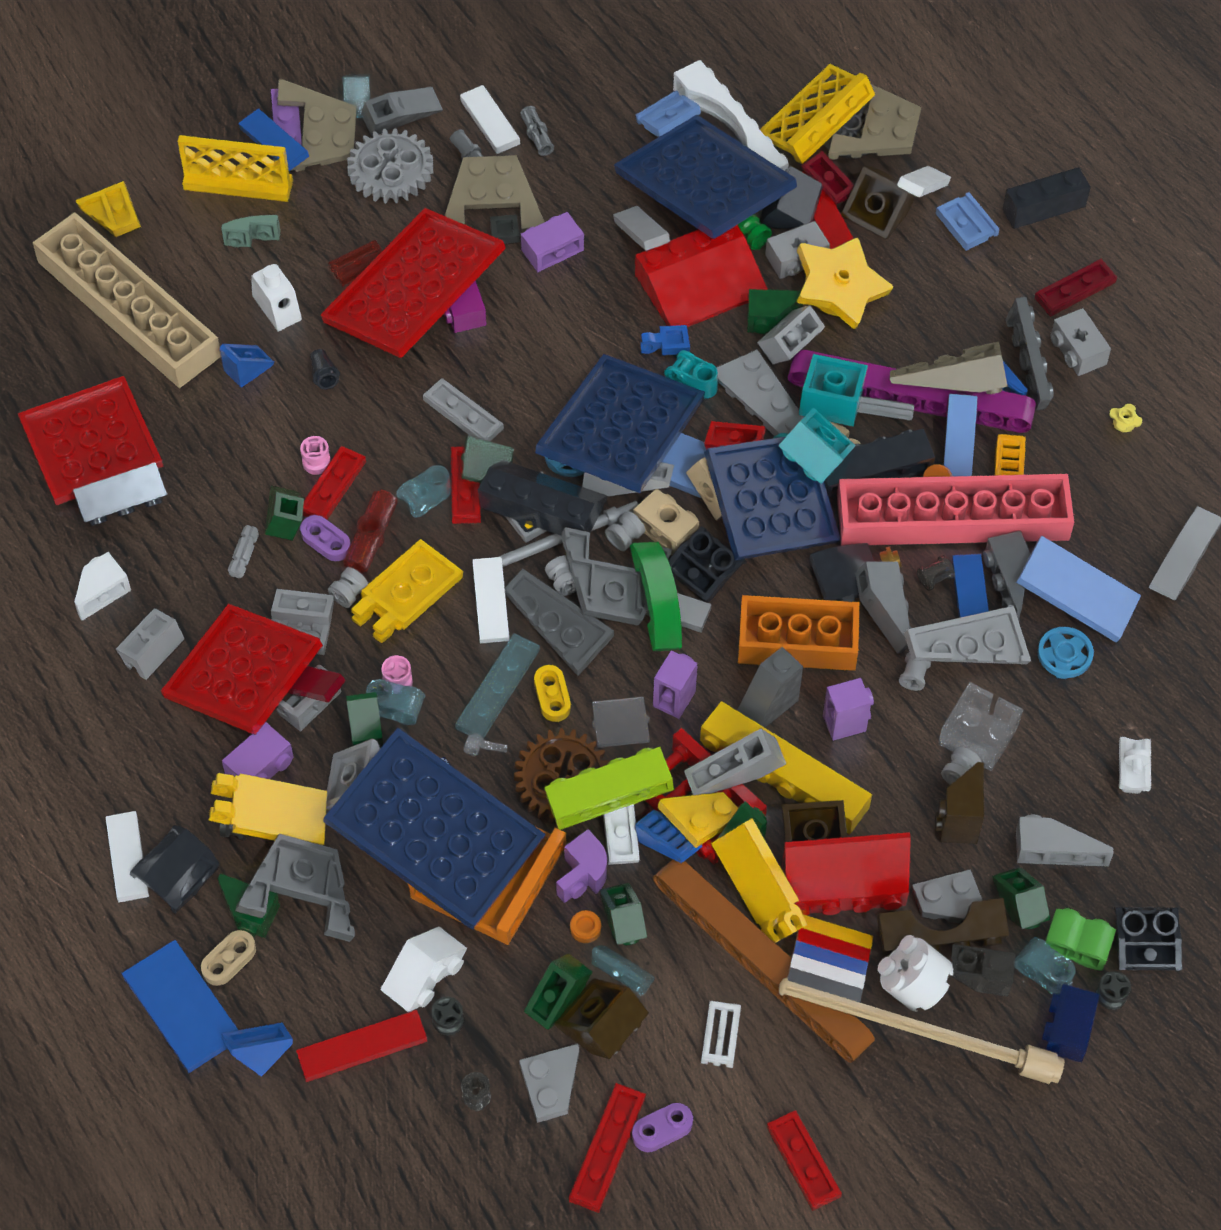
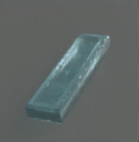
M515 633L512 635L456 722L457 730L480 741L484 739L540 651V645Z

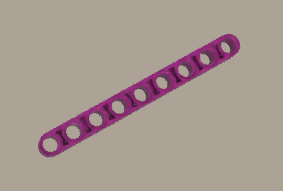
M800 350L793 356L788 374V380L792 384L803 387L813 354L868 365L861 396L913 404L914 411L947 417L949 394L978 396L976 424L1018 433L1030 431L1036 408V402L1032 398L1005 391L986 394V391L979 393L893 384L890 381V371L895 370V368L809 350Z

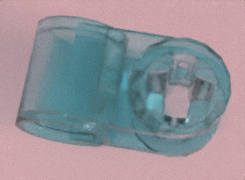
M440 465L429 467L417 477L402 484L397 490L396 496L400 501H404L409 506L413 517H420L450 497L452 487L449 472ZM442 482V484L434 485V483Z
M383 679L373 680L368 684L366 693H377L379 715L381 717L396 720L406 725L416 724L425 699V694L421 690Z
M1033 937L1013 961L1014 966L1021 974L1032 979L1051 994L1061 996L1068 993L1072 987V980L1075 976L1073 962L1051 948L1049 944L1040 938Z

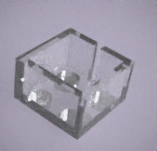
M969 682L944 723L938 744L953 752L957 747L972 750L984 762V768L992 772L1019 726L1023 709L999 697L996 701L994 713L991 715L989 711L994 694Z

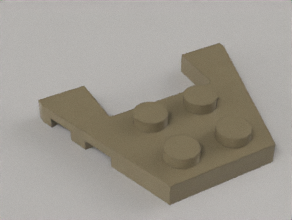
M279 79L278 105L305 107L302 146L308 150L309 157L292 170L297 172L305 170V167L316 164L323 166L344 161L351 157L350 150L354 149L356 106Z
M871 84L876 95L867 102L869 108L861 138L833 134L828 157L830 159H838L839 155H851V158H857L866 153H877V156L911 154L921 107Z
M517 155L463 157L445 213L446 217L465 224V209L520 207L521 233L530 227H536L544 223Z

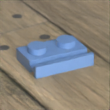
M676 90L636 114L637 124H643L645 129L660 137L691 117L701 114L699 104L685 95L680 96Z
M969 192L966 193L965 197H958L937 207L936 215L965 251L987 241L993 235L994 237L997 236L999 233L998 226Z

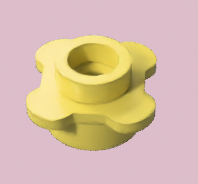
M1126 404L1122 408L1110 410L1109 416L1114 419L1113 425L1118 431L1130 432L1134 427L1141 426L1142 418L1137 416L1134 405Z

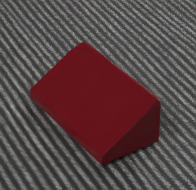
M823 151L802 165V169L811 178L822 183V190L835 204L848 200L855 185Z

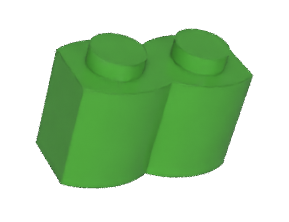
M1056 909L1042 950L1059 958L1073 960L1087 968L1102 971L1107 961L1116 929L1102 919H1085L1073 909Z

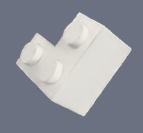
M440 927L408 939L380 990L408 1012L418 1007H425L434 996L432 990L436 983L450 974L452 976L460 970L464 963L462 957L467 948Z

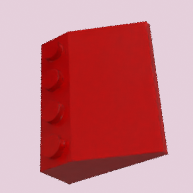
M738 225L715 239H712L701 230H696L671 240L669 243L635 255V276L667 326H692L748 303L749 289L768 290L746 238Z
M910 832L785 842L781 869L799 899L794 904L806 916L812 913L835 915L840 911L848 910L862 913L872 908L896 910L906 906L909 895Z

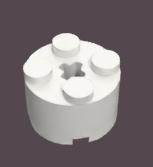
M912 935L905 936L897 949L889 957L881 960L877 969L881 974L880 980L883 989L911 1011H917L916 1008L920 1007L926 1010L934 1006L949 988V984L946 982L948 974L953 976L952 963L921 938H915Z

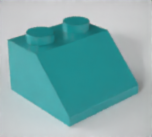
M813 354L802 390L799 415L806 416L812 408H815L829 422L853 427L859 409L868 365Z
M812 408L778 446L782 449L787 459L792 462L796 461L804 468V473L811 480L822 484L856 445L815 408Z

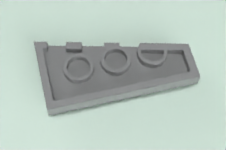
M758 350L717 367L718 382L725 388V392L732 398L736 397L745 406L747 412L752 416L755 414L763 421V426L774 436L780 433L789 434L804 418L799 415V409Z
M1014 606L916 627L904 632L912 661L1028 664L1031 662Z

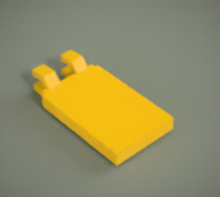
M420 539L361 590L362 599L352 608V613L354 614L352 621L361 627L375 612L381 618L373 625L375 630L373 637L380 643H383L393 634L395 629L398 631L401 629L405 630L463 578V570Z
M222 773L216 775V780L212 782L211 794L233 798V801L215 800L214 807H211L209 810V821L226 825L231 824L233 825V833L274 841L280 833L324 845L325 823L323 820L326 815L327 791L241 773L239 776Z
M753 819L711 843L755 922L762 927L761 931L774 943L808 925L800 908L794 904L799 901L798 897Z

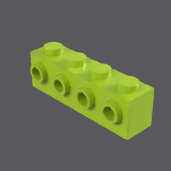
M660 747L642 749L635 756L626 759H613L606 766L597 769L587 768L577 776L569 779L559 778L552 781L549 786L544 787L559 830L674 790L673 779Z

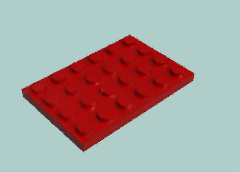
M424 208L320 316L324 323L402 358L506 249L503 240Z

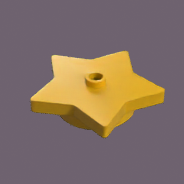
M858 238L852 239L834 249L801 243L797 249L806 274L805 283L797 298V303L813 305L827 314L839 316L853 329H856L859 325L866 303L890 294L893 289L892 284L867 266Z

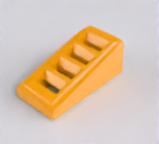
M1004 434L997 436L994 476L1024 475L1026 442L1024 436ZM1002 457H1004V458H1016L1017 460H1007V459H1002ZM1001 468H1002V469H1014V470H1017V472H1016V471H1005V470H1001Z

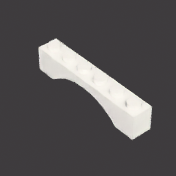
M699 60L674 72L673 90H677L680 96L685 95L699 104L701 111L713 115L725 123L746 147L784 171L789 167L785 155L777 151L772 140L760 131L756 121L748 117L742 105L731 97L727 87L723 84L721 85L715 78L711 68H707Z

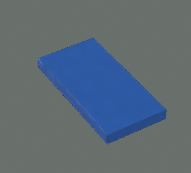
M176 940L122 973L123 978L188 1073L227 1049L222 1040V1033L237 1031L238 1029Z

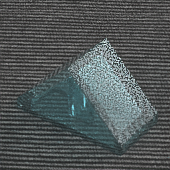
M370 74L343 76L344 102L356 106V118H363L361 111L364 102L371 99Z

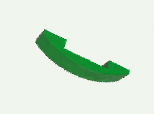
M659 542L631 543L630 549L635 572H641L651 618L647 627L652 650H680L682 648L680 607L674 577L666 554Z

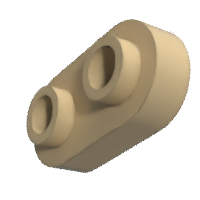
M242 930L230 933L203 959L201 971L206 982L215 986L227 983L254 957L256 945L250 933ZM238 947L246 948L242 953L235 952ZM216 968L223 969L222 973L213 974V971Z

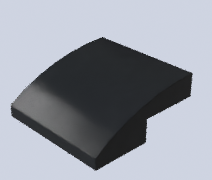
M868 543L833 547L812 553L809 556L824 600L853 602L855 598H859L855 573L865 562H875Z

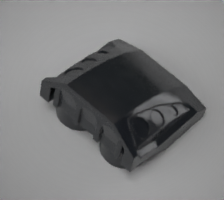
M703 526L684 542L668 561L673 577L707 603L716 596L728 579L743 564L747 563L745 559L735 560L732 550L711 535Z
M174 825L162 841L130 871V876L141 880L163 899L175 914L198 893L207 880L219 869L220 863L210 848L188 829Z
M1114 907L1117 928L1118 970H1182V942L1178 908Z

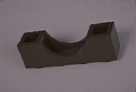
M1003 898L972 902L968 907L963 922L959 926L946 931H936L925 927L915 918L911 910L881 913L877 916L882 954H891L907 935L923 939L938 952H940L941 946L952 945V950H963L971 948L970 943L983 941V946L1002 944L1001 939L1009 936Z

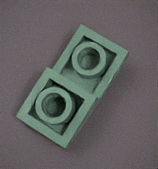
M278 215L244 217L222 224L221 228L224 245L233 247H251L252 239L265 241L279 240L281 233Z

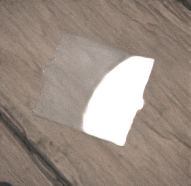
M644 697L592 702L594 713L592 727L596 729L598 748L650 742L647 724L650 722V717L646 715Z

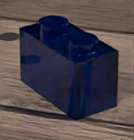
M1065 984L1062 985L1059 994L1053 993L1049 1012L1054 1013L1052 1023L1046 1021L1042 1040L1047 1041L1045 1050L1057 1053L1060 1057L1082 1063L1087 1051L1100 994Z

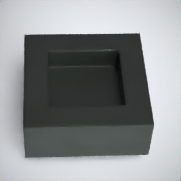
M517 214L490 217L493 237L503 240L504 244L520 242Z

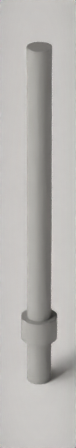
M634 501L617 509L614 506L604 510V514L599 515L592 531L605 525L617 524L619 517L626 511L633 513L634 508L639 505L638 502ZM553 534L498 556L502 557V567L563 543L562 537Z

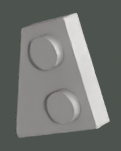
M971 869L913 884L911 889L921 917L943 918L949 922L961 923V920H964L969 905L972 902L983 901Z
M578 1044L519 1060L537 1123L568 1114L579 1057Z

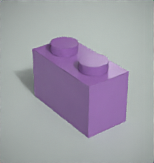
M565 212L550 218L536 227H530L521 233V250L536 271L540 272L584 251V233L569 213Z
M670 651L654 677L653 707L680 719L696 692L698 663L694 662L690 656Z
M861 678L827 687L823 718L832 740L859 734L867 730L868 719H871L870 707L874 704L870 688L864 687Z
M265 722L256 735L252 734L222 760L225 774L239 776L241 773L270 779L278 771L285 770L294 757L291 744Z

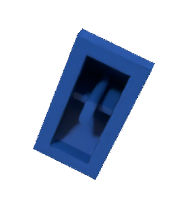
M222 344L220 346L223 369L241 388L274 364V361L257 345Z

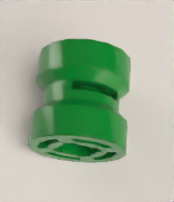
M755 214L737 224L752 250L763 247L767 243V239L772 235L771 229L766 224H760V219Z

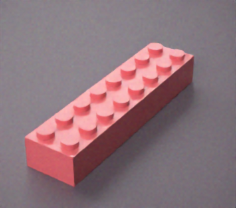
M1068 474L839 479L837 505L841 546L868 543V545L987 543L988 538L1016 531L1022 532L1025 542L1038 541L1041 536L1050 541H1069L1074 526Z

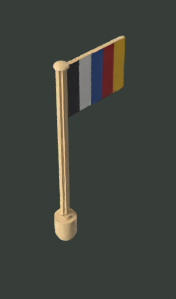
M803 915L808 925L797 932L788 977L784 978L779 985L781 996L784 994L1015 1064V1067L1019 1068V1075L1046 1084L1059 1082L1065 1060L1058 1057L1057 1053L1027 1045L1025 1050L1019 1049V1051L860 1003L873 936Z

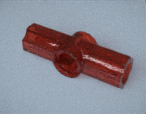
M381 489L377 492L374 491L365 514L357 522V532L344 559L345 567L354 568L361 574L368 572L377 549L384 543V533L398 503L397 498L390 492Z

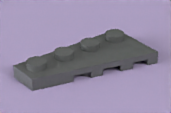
M1027 297L1016 298L1005 320L1008 327H1013L1014 335H1012L1014 347H1020L1019 363L1021 369L1024 371L1028 370L1029 373L1026 375V384L1031 398L1036 402L1035 411L1043 410L1048 407L1051 399H1053V386L1051 382H1047L1045 374L1047 373V362L1044 356L1041 357L1039 350L1041 338L1033 325L1035 320L1034 309L1028 305Z

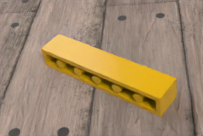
M721 701L701 726L700 741L712 752H719L762 728L777 739L786 764L757 780L762 783L767 782L775 787L785 798H792L799 803L844 800L847 833L851 834L870 808L872 794Z

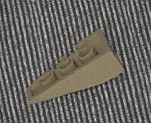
M999 341L963 349V354L959 357L949 356L948 354L940 356L932 365H929L928 362H919L890 371V381L893 384L979 393L986 391V394L999 393L1003 390L1002 388L1008 387Z

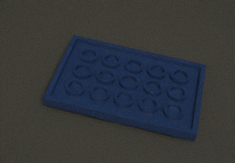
M698 115L691 117L614 164L618 175L712 239L722 235L797 187L795 177Z
M603 354L539 440L535 453L573 467L576 470L599 477L602 480L625 487L628 490L641 493L703 402L705 392Z
M399 728L389 737L325 815L323 820L324 823L471 930H474L545 837V833Z

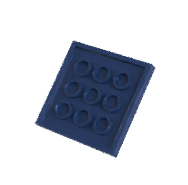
M786 437L708 448L704 452L735 560L834 544L841 540L824 482L821 484L818 481L811 480L804 473L802 466L784 456L782 449L778 445Z

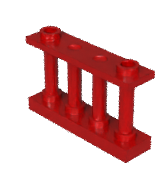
M681 728L673 735V753L665 761L669 771H671L680 762H687L692 767L712 755ZM685 779L666 797L661 794L645 801L655 810L661 812L658 809L661 799L682 797L691 791L688 780ZM743 784L715 792H724L738 808L746 801L752 808L757 807L766 817L767 806ZM721 833L703 843V847L696 851L699 857L702 859L707 858L713 865L718 862L719 856L711 843L716 841Z

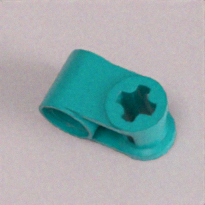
M681 350L677 354L675 363L664 371L665 377L704 391V399L713 397L718 391V370L716 366L696 357L689 351Z

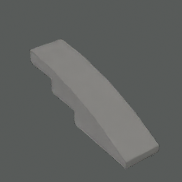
M1197 506L1168 552L1149 588L1176 600L1219 529L1221 517Z

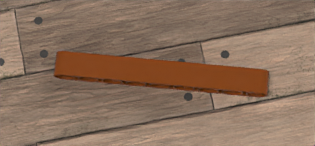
M672 859L653 876L657 887L843 1059L852 1063L875 1041L872 1032L852 1014L784 994L781 996L779 985L784 978L788 977L792 958L687 862L680 863Z

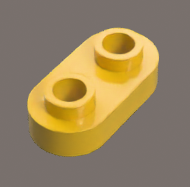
M554 665L542 666L534 675V685L542 715L547 720L559 722L566 719L571 710L564 675ZM547 681H551L554 684L551 686H547L544 683ZM555 706L561 708L559 711L551 710Z

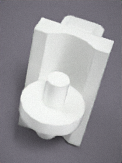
M1120 737L1119 789H1123V792L1140 793L1141 791H1150L1151 739L1132 740Z

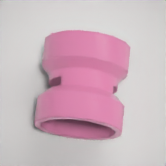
M311 436L303 440L300 451L304 469L312 475L322 474L331 461L327 441L319 436Z
M395 655L387 658L381 668L384 688L392 695H403L411 689L413 683L410 662L403 656Z

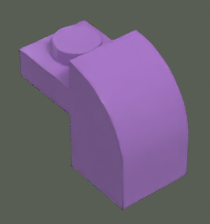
M587 829L564 847L565 861L573 870L556 882L557 896L563 903H566L571 898L576 899L586 891L587 886L597 894L606 881V851L600 841Z

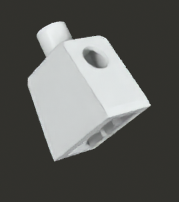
M277 264L266 266L251 276L253 298L277 331L302 320L295 290ZM280 301L283 302V308L278 307Z

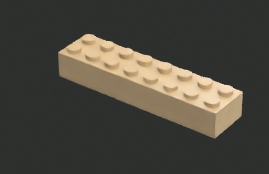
M75 212L33 242L38 263L179 389L221 357L218 337Z

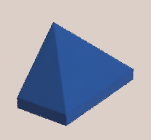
M283 1022L222 1033V1040L231 1055L261 1077L293 1044V1038Z

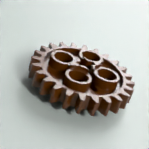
M560 728L559 736H554L553 732L548 730L546 739L537 734V744L530 741L527 742L526 748L528 752L520 750L519 758L522 761L515 762V769L518 772L514 773V781L519 782L516 784L515 791L524 792L520 797V802L530 801L528 806L529 812L534 811L536 808L539 809L538 819L548 814L550 815V823H553L555 820L546 792L539 789L537 785L541 782L550 784L552 781L559 779L567 752L571 754L568 763L567 775L565 776L566 779L577 776L583 771L573 766L576 762L586 763L588 768L595 769L606 766L610 762L609 760H602L605 755L604 749L595 751L597 746L596 740L589 744L586 743L587 734L582 735L578 739L576 738L575 729L571 731L569 736H565L563 728ZM547 755H554L559 759V761H557L556 763H549L544 759V757Z

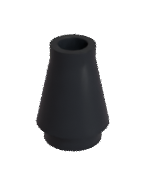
M314 350L310 355L313 382L321 389H331L338 384L340 372L327 356L325 350Z

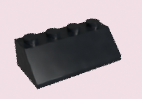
M501 460L490 466L478 488L480 508L560 536L565 527L591 533L607 500V495L506 460Z

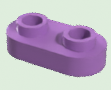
M318 515L309 516L302 521L300 525L303 541L331 561H341L348 557L351 552L350 539L343 531L324 517ZM313 532H320L318 535H312ZM335 547L341 548L339 550H332Z
M673 1103L639 1119L632 1130L634 1145L641 1151L653 1152L686 1136L692 1129V1112L684 1104ZM677 1114L682 1116L683 1120L674 1122L671 1117ZM650 1128L654 1131V1134L646 1136L643 1134V1130Z

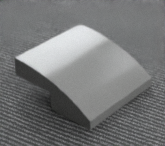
M277 589L271 609V620L320 638L323 646L317 654L324 655L331 625L334 595Z

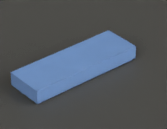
M949 394L943 466H946L951 471L952 476H972L978 396Z

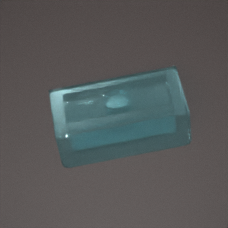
M601 945L595 946L592 949L593 965L638 994L644 995L654 982L655 977L609 947Z

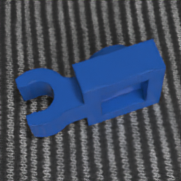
M687 325L660 326L659 333L647 332L641 334L642 342H640L641 353L643 354L653 353L657 349H661L662 355H677L681 350L690 352Z

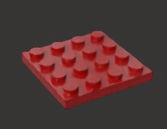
M124 376L18 413L20 422L56 506L75 499L73 489L155 462L158 468L163 467L162 459Z
M228 604L162 688L161 693L166 699L256 735L323 644L318 637Z

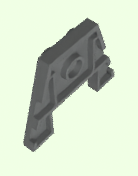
M565 527L561 532V537L583 615L639 625L648 608L641 572H635V568L590 560L588 558L590 532ZM662 547L667 559H669L672 549Z
M279 833L237 904L235 911L263 918L267 909L269 891L327 906L324 935L351 942L355 935L354 926H351L349 920V902L345 901L343 891L345 883L338 850Z

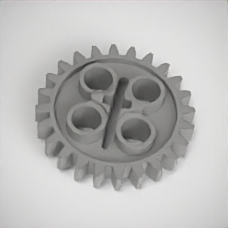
M394 128L392 134H388L386 129H383L382 135H378L377 132L373 131V138L370 139L364 135V144L356 142V149L350 150L351 157L347 158V169L351 184H355L357 192L363 190L365 198L373 194V201L375 202L379 197H383L384 203H387L389 198H393L394 202L398 203L400 196L407 201L409 193L417 196V188L425 190V182L431 181L430 174H433V155L430 154V147H425L424 140L417 141L416 134L408 137L407 130L403 131L401 135L397 133V128Z

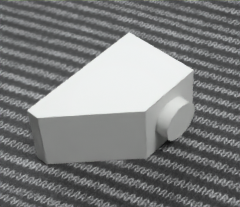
M109 552L100 557L93 558L83 567L74 601L81 620L86 619L131 591L126 573Z

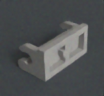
M154 608L116 648V651L130 670L134 666L140 677L147 680L185 638L175 619Z
M319 664L315 667L318 669L327 670ZM341 688L329 703L293 695L286 702L282 700L276 711L301 732L341 693Z

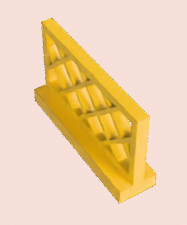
M829 64L770 119L760 131L772 140L773 145L791 153L795 161L803 164L876 94L866 75L859 73L855 76ZM832 74L836 76L835 80L825 82ZM835 88V92L824 95L825 90ZM818 93V97L806 100L811 94ZM817 105L816 110L805 112L806 108ZM800 110L799 114L788 117L793 111ZM799 122L798 127L787 129V125ZM781 127L780 132L770 134L775 128Z
M179 135L178 146L184 172L182 183L184 190L288 202L293 178L292 174H289L285 147ZM187 146L196 147L199 151L195 153ZM214 149L222 150L226 154L221 156ZM240 152L249 153L252 157L248 159L240 154ZM207 155L214 161L210 163L202 157ZM267 155L279 156V159L274 162ZM234 158L240 164L236 166L229 159ZM260 161L267 167L262 169L255 162Z

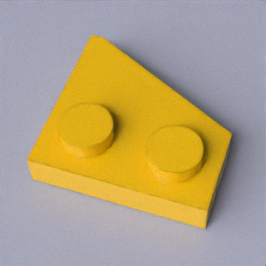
M124 181L76 200L81 211L115 237L141 227Z
M724 792L663 798L658 804V809L695 848L721 833L738 810V807Z

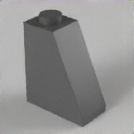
M781 647L760 664L737 711L766 728L799 701L803 666L788 651Z

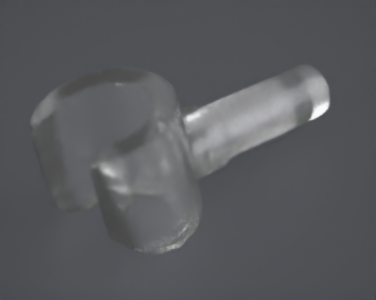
M473 733L468 736L463 750L469 755L477 756L481 748L507 752L508 745L485 741L481 735Z

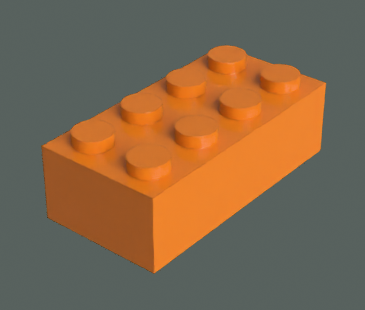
M742 595L738 664L760 665L783 647L803 668L855 671L858 658L860 602Z

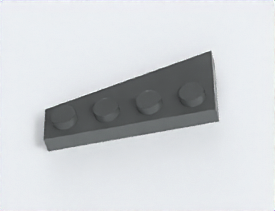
M524 569L505 587V595L577 676L582 673L614 637L613 629L595 617L583 615L582 609Z

